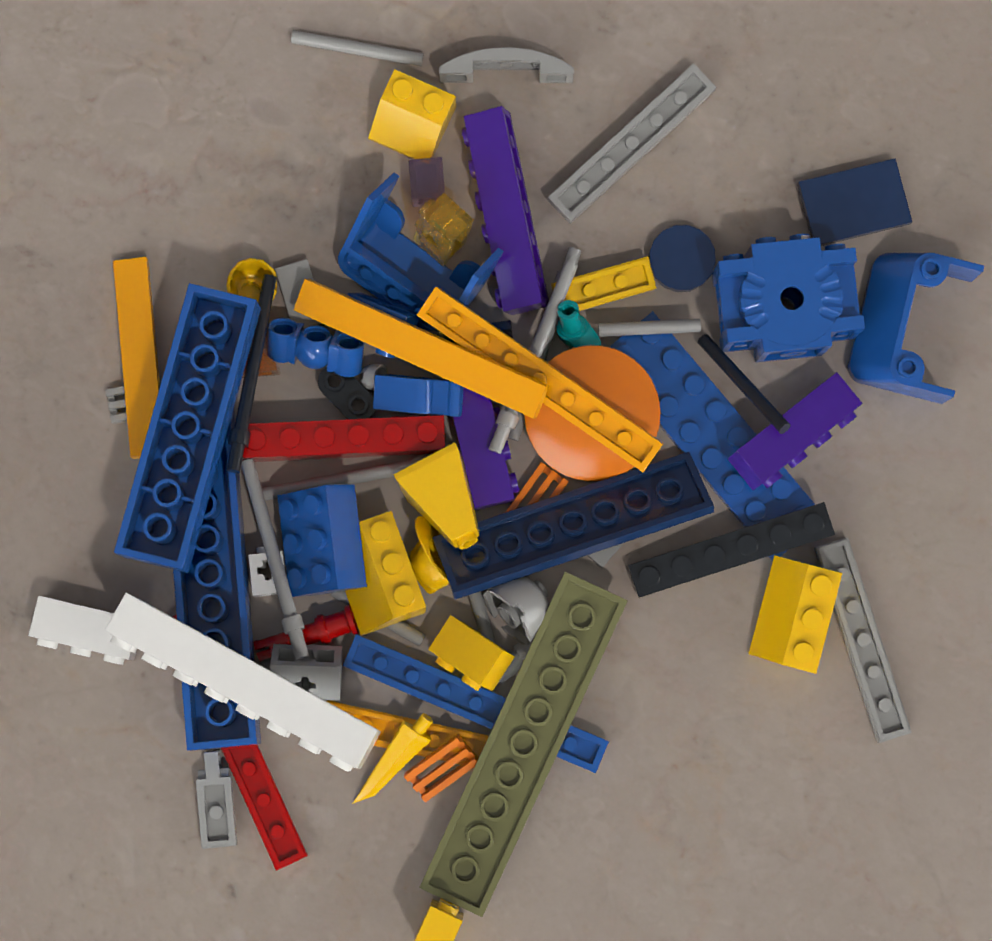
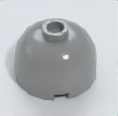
M521 577L491 587L483 594L485 604L493 618L499 613L500 617L507 624L501 628L509 636L521 644H527L534 640L549 607V602L546 598L548 597V591L542 583L537 580L533 582L526 577Z

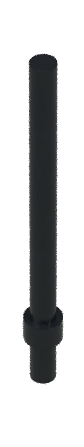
M269 274L263 275L258 301L261 311L247 358L235 427L230 430L228 440L231 448L226 470L231 473H240L244 449L249 446L251 436L248 428L277 279Z

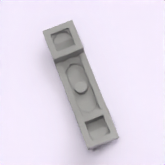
M510 47L489 48L458 56L439 67L440 83H473V70H539V83H573L574 67L554 56L530 49Z

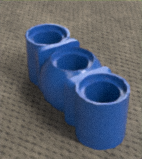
M276 318L269 323L267 356L272 361L278 363L289 362L295 365L298 359L308 368L320 369L327 366V372H335L343 377H354L362 371L364 342L336 330L333 336L326 328L321 326H309L304 329V323H296L288 318Z

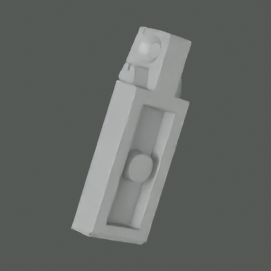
M220 750L204 752L205 770H198V779H196L202 849L236 846L238 842L232 775L230 776L229 767L222 768Z

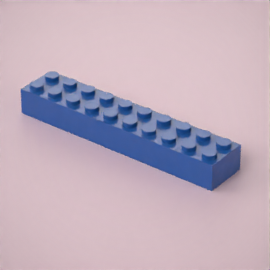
M233 409L189 573L173 570L177 620L255 662L240 473H231L226 470L231 445L228 444L230 430L235 427V410ZM182 681L187 751L261 744L259 719L258 721L252 720L236 711L238 703L230 699L226 704L204 693L207 686L198 683L195 687Z

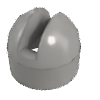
M369 364L365 366L361 371L364 375L360 382L366 389L374 391L375 375L389 374L387 367L383 364Z

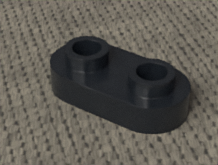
M327 367L321 371L318 377L320 391L347 419H368L374 416L376 409H373V396L354 377H343L335 372H327ZM338 376L341 378V383L338 387H331L329 385L331 377ZM355 400L364 401L365 406L363 410L355 411L352 408L353 402Z

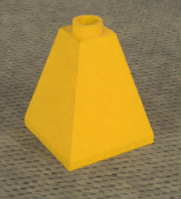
M455 442L393 474L407 502L454 548L467 549L478 541L477 537L480 535L464 462Z

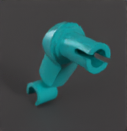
M572 300L561 302L558 305L559 310H557L560 318L557 324V333L563 343L570 349L583 345H601V340L595 330L579 314L578 304Z

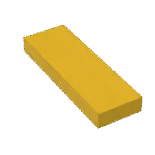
M648 256L573 277L564 301L572 300L576 302L579 306V311L657 289ZM557 282L551 283L552 290H554Z

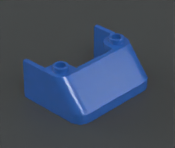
M394 172L367 197L338 255L340 269L378 299L418 314L435 287L441 288L466 307H469L487 282L504 251L498 248L481 266L473 261L464 260L452 271L400 233L405 224L404 214L397 205L388 200L399 178V175ZM419 318L417 327L426 331L436 330V328Z
M884 253L873 262L860 312V315H864L865 329L853 341L848 362L850 377L860 384L939 404L952 399L955 390L922 382L925 371L922 358L914 352L902 349L916 285L928 288L936 287L945 280L946 276L972 282L983 273L984 265L936 253Z

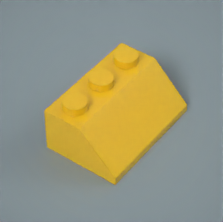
M392 511L359 522L367 587L346 590L345 593L361 636L422 615L426 611V604Z
M774 555L749 654L816 674L842 573Z

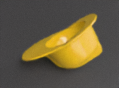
M418 516L415 519V530L419 542L411 551L409 560L416 580L427 593L432 594L446 587L449 583L432 538L440 534L423 516Z

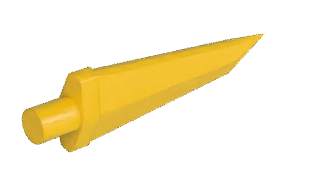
M422 713L413 725L406 721L402 722L398 727L399 730L353 803L375 796L424 746L428 745L431 737L425 731L433 723L429 715Z

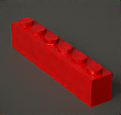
M444 415L251 423L248 431L251 433L249 446L244 449L242 461L247 459H254V462L433 454L446 447Z

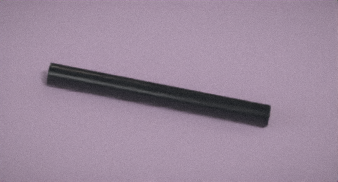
M708 334L702 335L697 342L780 434L788 431L791 424Z

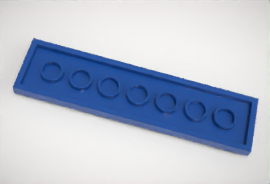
M652 311L641 321H658L660 319ZM672 333L622 336L609 346L628 354L647 371L656 387L660 401L659 426L682 453L690 452L699 474L744 527L815 505L784 467L779 470L783 476L769 488L761 484L753 491L728 458L757 434ZM788 550L783 551V552H780V553H777V554H774V555L781 557V556H782L784 553H786ZM770 555V556H769V558H770L772 561H773L774 555Z

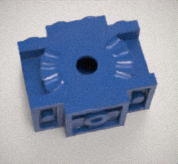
M806 233L790 236L787 241L777 242L775 237H763L756 239V244H751L745 256L743 254L723 256V261H718L712 272L713 287L716 289L721 334L719 345L723 352L754 350L755 363L822 356L832 347V342L854 340L865 329L864 315H860L854 269V264L857 262L856 248H845V244H831L825 246V250L821 251L820 237L810 238V234ZM780 299L789 300L793 304L794 310L785 308Z

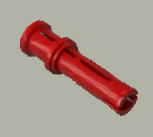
M350 604L344 606V610L328 616L323 614L317 615L314 618V622L304 625L305 629L302 630L306 645L321 641L322 644L332 643L333 638L347 633L359 634ZM284 632L253 642L255 650L269 646V649L256 653L260 662L271 658L273 644L291 645L289 634Z

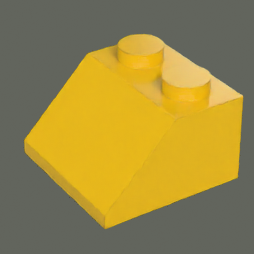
M394 69L381 96L368 139L429 166L456 109V96Z

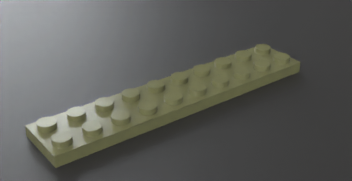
M564 572L419 888L483 917L628 600L568 572Z

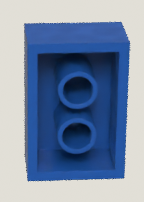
M355 484L323 485L277 495L286 574L292 597L316 596L367 587Z

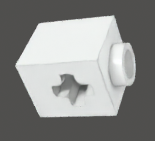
M264 547L256 548L257 554L248 555L252 595L255 597L277 595L272 575V579L268 580L267 576L261 574V569L266 568L268 560ZM280 551V555L286 572L284 551Z

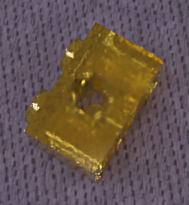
M445 193L436 201L430 198L418 212L421 216L414 225L417 229L413 238L442 267L465 245L474 219Z

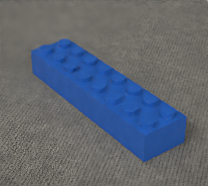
M189 283L114 553L133 560L189 573L261 311L257 300Z

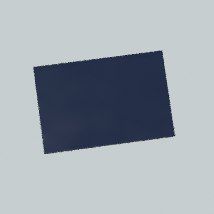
M896 158L799 181L797 184L811 238L820 237L821 246L910 225L913 222Z

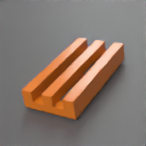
M541 462L506 512L517 509L542 472L548 477L527 505L538 502L553 480L558 483V486L549 498L560 495L569 481Z
M457 734L406 771L404 778L407 782L410 781L413 784L412 788L416 792H420L422 800L426 803L474 768L479 758L461 736ZM458 746L461 749L421 779L418 778V774ZM467 756L468 759L429 788L426 787V785Z

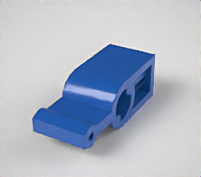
M379 374L375 375L373 409L460 417L462 416L464 387L451 381L434 378Z

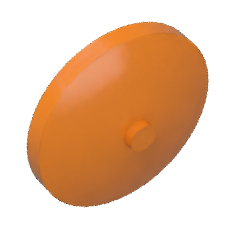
M583 345L565 350L547 362L654 437L657 436L661 413L658 393L647 371L634 358L608 346ZM542 403L537 418L533 419L524 415L527 434L538 455L551 468L565 476L583 481H602L626 473L634 467L544 403Z

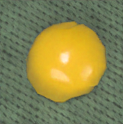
M247 258L239 261L228 275L226 283L227 293L255 299L258 302L263 275L269 274L276 277V272L261 259ZM277 280L275 284L273 300L275 299V295L277 293Z

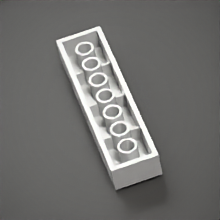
M125 593L104 630L113 635L110 642L133 653L137 649L143 651L144 654L141 659L164 670H166L167 666L176 669L172 676L195 687L198 683L207 686L204 693L219 702L227 704L230 699L238 703L235 710L252 720L258 721L260 716L269 720L267 728L279 735L289 738L292 733L300 737L298 745L310 752L320 754L323 750L331 754L332 757L329 762L347 772L351 771L353 767L356 769L362 768L381 733L375 727L128 593Z

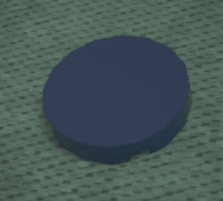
M674 225L663 230L653 241L649 252L652 273L655 279L658 280V283L666 289L674 292L693 291L710 278L716 263L715 248L710 238L700 229L689 225Z

